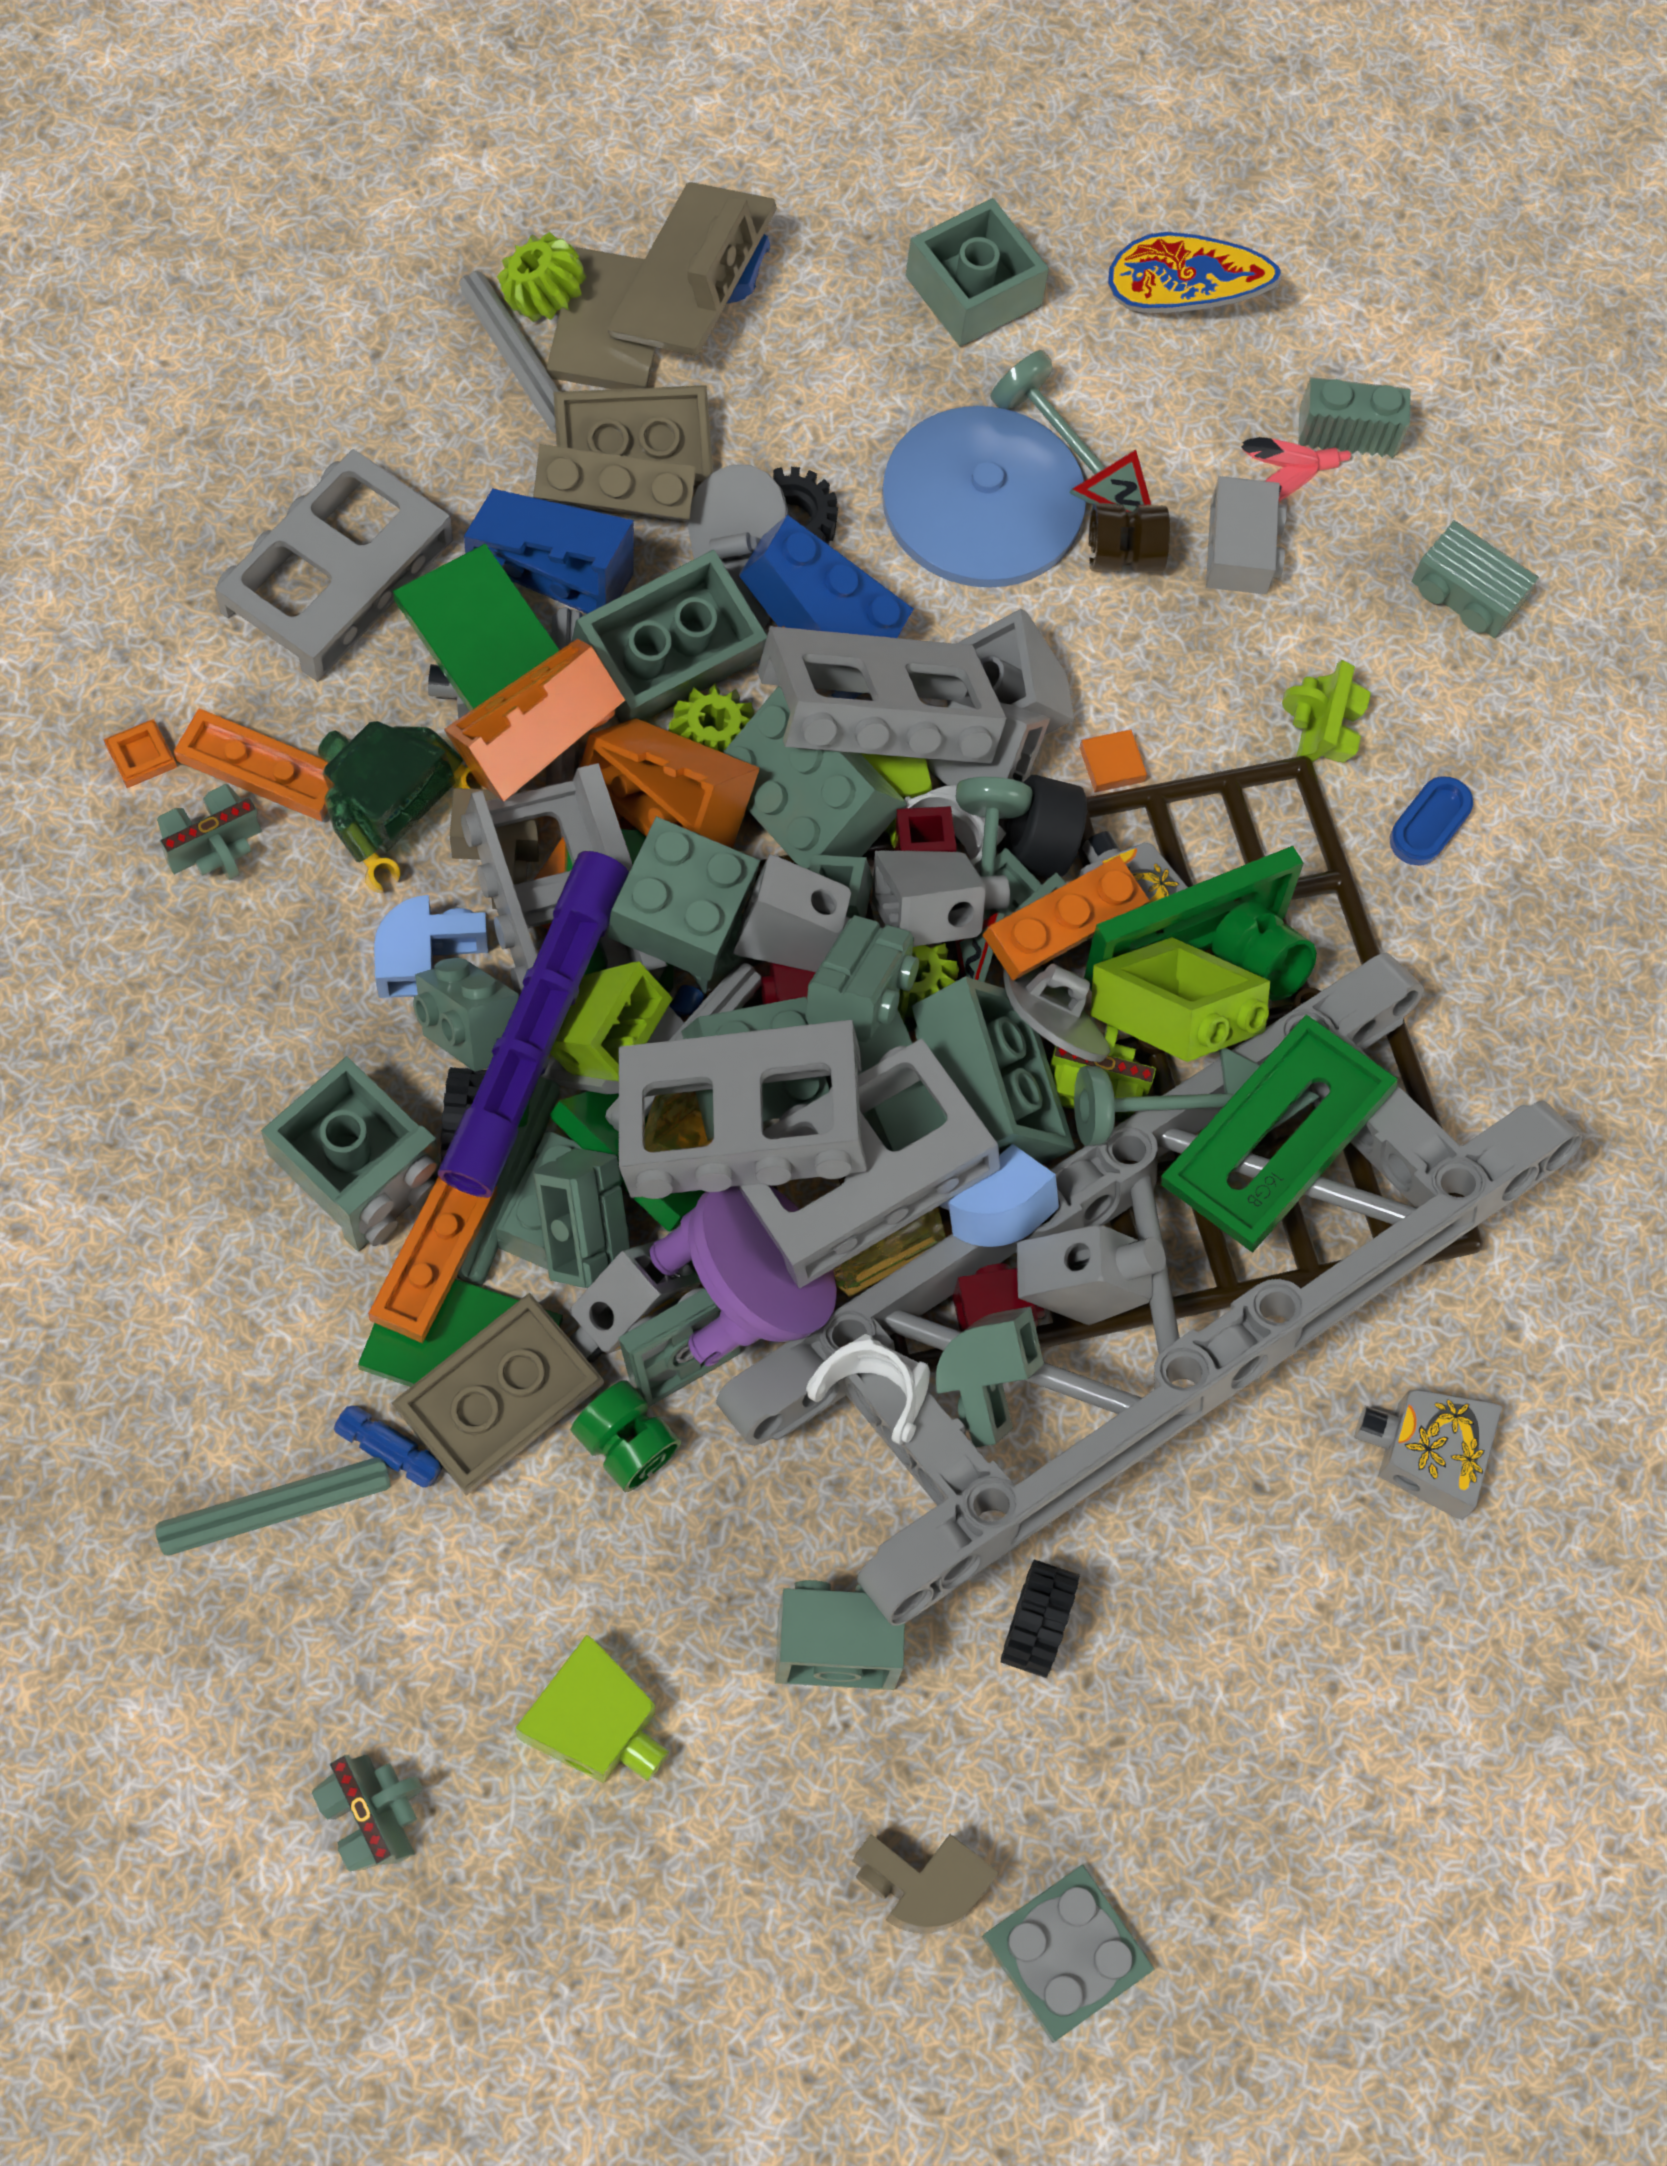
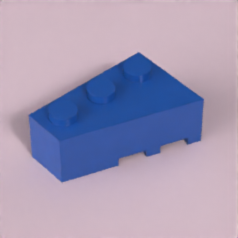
M492 488L464 535L465 554L486 543L512 582L586 614L621 597L634 574V520Z
M786 515L762 536L739 574V577L778 627L785 626V628L898 638L914 608L789 515ZM834 690L835 692L831 696L833 698L855 699L863 693Z

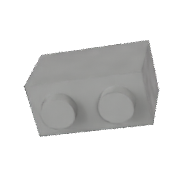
M1224 476L1218 477L1210 503L1206 588L1267 595L1272 579L1281 578L1285 549L1277 547V535H1282L1284 532L1287 506L1286 504H1279L1280 483Z

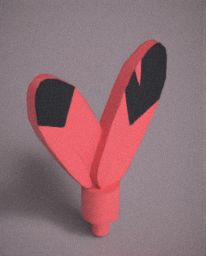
M1264 437L1245 440L1241 446L1244 452L1252 458L1283 467L1265 480L1267 482L1280 483L1279 501L1305 485L1317 474L1318 470L1338 468L1339 462L1347 461L1351 458L1349 451L1338 452L1336 447L1314 451L1298 444Z

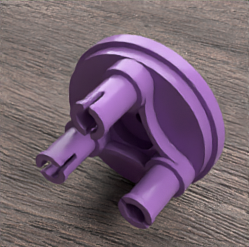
M768 1185L785 1210L789 1212L800 1210L785 1195ZM737 1186L729 1187L720 1192L705 1191L698 1200L696 1207L682 1217L681 1225L650 1247V1257L653 1264L660 1272L668 1276H673L692 1260L701 1283L721 1310L719 1317L689 1336L688 1344L693 1357L699 1363L705 1360V1366L715 1365L722 1357L738 1346L752 1345L760 1338L773 1342L806 1338L823 1327L833 1313L836 1302V1281L833 1269L799 1289L786 1269L783 1255Z

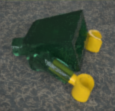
M379 721L369 722L352 740L339 731H331L322 739L318 748L319 757L328 763L322 773L329 789L324 797L333 830L356 862H364L368 868L365 874V883L369 889L376 893H383L384 890L374 877L375 869L384 868L391 873L397 882L400 879L398 864L389 858H380L376 853L378 848L380 847L387 853L452 786L453 788L471 789L467 785L466 779H471L478 783L470 769L462 764L463 759L461 755L433 729L428 727L397 725L391 727Z

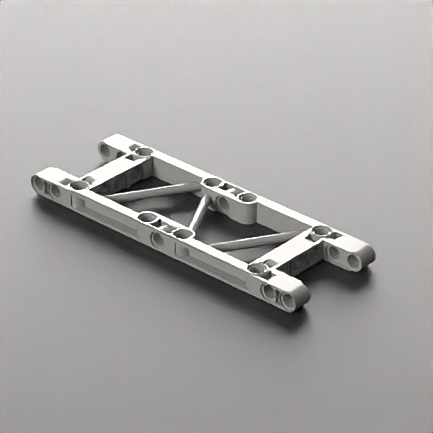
M1387 952L1381 953L1266 1027L1264 1033L1251 1037L1231 1051L1261 1065L1307 1014L1368 1057L1363 1050L1403 1024V1018L1421 1000L1424 986L1393 956ZM1219 1058L1163 1096L1225 1093L1221 1059ZM1315 1082L1307 1088V1090L1320 1096L1312 1102L1315 1107L1330 1092L1329 1087L1322 1082ZM1397 1085V1089L1350 1142L1415 1207L1320 1176L1304 1195L1393 1225L1304 1287L1299 1288L1294 1283L1282 1279H1271L1262 1282L1233 1301L1230 1311L1198 1333L1192 1329L1181 1338L1179 1337L1167 1264H1165L1162 1271L1152 1274L1153 1296L1149 1301L1159 1354L1154 1365V1390L1142 1398L1044 1362V1365L1025 1381L1118 1415L1017 1485L1013 1484L994 1460L990 1463L986 1461L966 1437L965 1425L958 1417L952 1420L932 1397L929 1384L924 1402L913 1422L916 1425L915 1433L908 1443L904 1442L902 1445L893 1442L891 1439L893 1430L906 1406L907 1399L901 1387L889 1378L874 1373L849 1375L832 1385L819 1402L808 1398V1392L806 1391L810 1378L825 1360L843 1345L853 1342L864 1334L871 1336L873 1340L881 1342L882 1345L894 1351V1341L889 1337L894 1333L944 1351L947 1345L962 1332L919 1316L954 1293L958 1277L975 1275L978 1269L987 1265L1001 1263L1016 1253L1017 1242L1004 1246L984 1247L966 1243L951 1234L834 1311L828 1322L810 1336L788 1341L735 1376L720 1390L716 1404L748 1445L756 1446L770 1439L780 1440L847 1395L937 1506L879 1545L877 1555L864 1565L857 1576L858 1584L892 1626H898L919 1615L1554 1173L1575 1155L1581 1146L1583 1137L1547 1102L1538 1101L1531 1106L1521 1105L1472 1140L1460 1146ZM1222 1108L1151 1110L1135 1113L1113 1128V1132L1106 1143L1096 1146H1085L1050 1169V1171L1056 1174L1059 1208L1045 1220L1048 1221L1047 1223L1040 1225L1030 1235L1017 1242L1093 1225L1103 1226L1133 1206L1138 1239L1154 1237L1163 1247L1153 1191L1157 1182L1158 1158L1170 1150L1181 1154L1198 1136L1195 1133L1206 1127ZM1250 1153L1233 1171L1255 1178L1270 1159ZM1125 1160L1136 1161L1137 1163L1124 1164L1121 1162ZM1448 1193H1458L1465 1197L1457 1198L1450 1196ZM1269 1316H1280L1288 1321L1274 1323L1266 1318ZM1178 1379H1187L1193 1381L1196 1385L1182 1388L1175 1386L1172 1382ZM988 1510H998L1006 1514L997 1521H986L979 1517Z

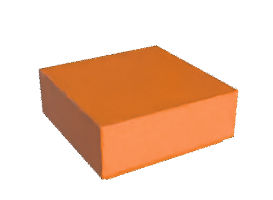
M154 719L103 739L126 788L177 768L176 762Z
M1131 729L1081 740L1079 748L1094 793L1145 782L1147 773Z

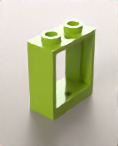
M1171 937L1095 964L1093 968L1090 1016L1185 1062H1190L1266 1031V1021L1269 1014L1270 981Z

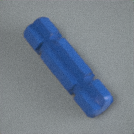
M347 1406L342 1411L334 1426L336 1434L351 1443L354 1440L360 1442V1449L374 1458H382L385 1464L397 1472L400 1470L406 1471V1478L420 1487L431 1486L436 1481L443 1467L431 1452L426 1449L424 1451L417 1450V1443L382 1421L372 1422V1415L358 1406Z

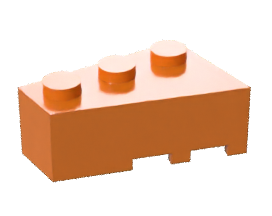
M576 639L446 727L444 731L478 783L504 802L589 730L595 729L609 721L615 715L614 709L623 703L625 699L593 647Z
M637 718L590 734L580 767L599 763L613 808L646 837L657 816L732 849L760 769L757 766Z

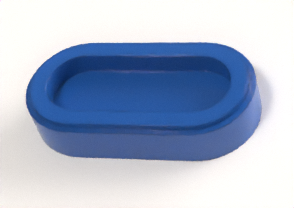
M1448 776L1436 777L1427 782L1396 821L1390 833L1389 841L1393 853L1401 861L1415 866L1426 865L1434 861L1466 821L1473 808V797L1469 788L1460 780Z

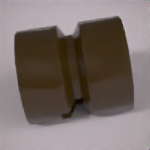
M1094 503L1090 515L1088 539L1091 552L1095 553V558H1089L1090 570L1120 572L1125 564H1130L1136 573H1163L1167 565L1170 542V518L1167 506L1137 505L1133 512H1127L1123 504ZM1121 527H1128L1127 549H1120Z

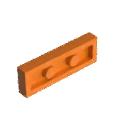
M198 708L174 749L176 761L321 822L346 780L345 768L200 708Z
M1119 855L992 924L982 935L1012 981H1015L1092 938L1096 924L1146 905L1150 900Z
M438 1176L368 1313L371 1322L420 1343L424 1342L498 1195L497 1186L491 1197H477L455 1189Z

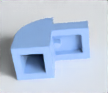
M429 895L407 899L390 910L378 927L374 943L375 980L379 998L414 997L418 995L415 974L434 968L433 955L488 953L485 912L474 913L469 909L454 908L445 911L443 914L432 915Z
M1011 1144L999 1155L1000 1170L939 1206L949 1209L953 1236L972 1245L984 1247L1008 1245L1030 1235L1059 1208L1056 1174L1017 1146Z

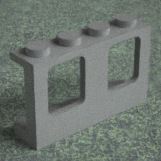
M352 449L340 462L335 461L327 467L321 477V481L306 496L298 497L291 504L286 517L272 531L267 530L258 537L252 551L237 566L229 567L221 575L215 588L220 613L228 619L234 613L240 615L299 657L301 671L318 682L395 602L393 590L417 579L453 541L451 517L448 513L364 455ZM361 483L400 510L377 536L366 545L354 543L324 522ZM293 553L331 579V583L300 615L295 617L287 616L255 593Z
M774 626L769 628L757 672L762 684L781 686L790 710L789 720L783 737L785 747L992 764L1007 718L973 645ZM815 689L870 693L873 701L824 697L819 695ZM968 691L976 710L928 706L922 703L919 698L953 701L965 697Z
M599 763L577 768L573 781L513 794L504 802L499 798L486 801L483 791L474 792L471 794L466 814L461 815V825L466 843L469 847H477L482 865H479L477 868L481 890L486 898L493 897L499 915L494 917V927L498 942L502 949L510 948L515 968H511V980L514 991L518 993V997L524 987L522 983L526 971L533 967L537 958L528 928L552 923L554 919L553 910L571 870L513 885L495 828L542 816H552L557 819L572 865H574L578 854L582 851H594L612 857L630 872L633 864ZM608 926L605 935L598 941L606 963V969L640 961L651 975L659 981L667 967L666 962L608 938Z
M853 1020L619 1047V1168L630 1197L643 1196L645 1198L658 1199L678 1192L696 1190L720 1192L732 1186L759 1183L775 1186L795 1179L813 1177L838 1179L847 1176L849 1173L867 1172L866 1158L861 1143L858 1072H862L861 1052ZM831 1075L833 1126L828 1132L769 1139L764 1136L762 1083ZM713 1089L714 1138L709 1145L662 1152H648L645 1150V1097Z
M922 1038L909 1046H898L891 1049L880 1059L877 1065L858 1075L861 1143L866 1158L867 1172L849 1173L841 1186L796 1212L785 1210L768 1185L759 1183L737 1186L783 1255L786 1269L799 1289L1000 1170L997 1142ZM921 1080L946 1115L947 1121L941 1127L902 1150L896 1152L889 1151L862 1114ZM832 1087L829 1093L810 1104H799L790 1108L781 1116L779 1122L763 1131L764 1136L769 1139L828 1132L833 1126Z

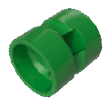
M1257 901L1244 902L1231 910L1217 927L1212 942V951L1215 957L1269 980V1000L1271 1001L1283 1000L1293 995L1304 985L1316 963L1317 951L1314 943L1291 926L1284 924L1281 918Z
M622 1380L595 1398L579 1414L570 1430L592 1456L601 1454L605 1456L604 1470L626 1493L636 1489L649 1478V1473L652 1472L654 1474L665 1465L677 1452L682 1442L660 1416L652 1418L647 1416L648 1403L627 1380ZM633 1435L635 1438L628 1443L626 1440Z

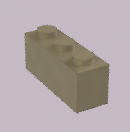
M539 444L533 498L573 507L687 522L690 519L696 466Z

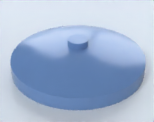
M967 406L950 409L935 414L913 427L894 448L885 469L882 488V504L888 527L908 556L920 566L941 578L962 585L988 588L1019 584L1042 575L1055 566L1068 553L1080 532L1086 501L1069 493L1071 489L1084 482V478L1075 457L1064 442L1050 429L1028 416L991 406Z

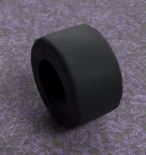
M1032 774L1023 782L1031 787L1033 791L1032 805L1025 814L1016 818H1009L1005 835V848L1030 873L1048 878L1057 873L1060 877H1063L1072 866L1081 844L1087 815V798L1081 786Z

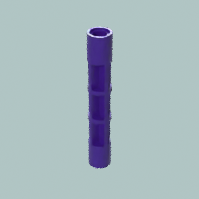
M582 851L575 860L553 910L554 919L533 967L527 969L522 984L524 987L502 1037L496 1039L492 1048L493 1057L471 1107L465 1110L439 1168L438 1176L448 1185L459 1191L484 1198L491 1197L518 1136V1125L540 1075L546 1072L549 1065L548 1056L570 1006L574 1005L578 998L580 982L599 939L607 931L611 910L629 874L625 866L610 856L594 851Z

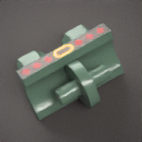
M224 784L207 793L203 800L210 816L192 824L184 808H174L157 818L163 838L160 840L166 862L174 875L196 864L202 876L220 867L226 878L231 880L239 876L234 860L251 852L246 839L262 832L256 816L258 814L257 809L250 797L242 800L228 784Z
M343 1755L330 1763L333 1774L313 1789L312 1795L320 1812L327 1820L337 1819L351 1810L357 1822L359 1830L338 1841V1851L347 1870L350 1872L361 1871L376 1865L397 1864L415 1855L403 1827L417 1820L409 1800L418 1795L423 1789L418 1777H410L399 1781L391 1763L375 1770L369 1755L353 1759L349 1755Z

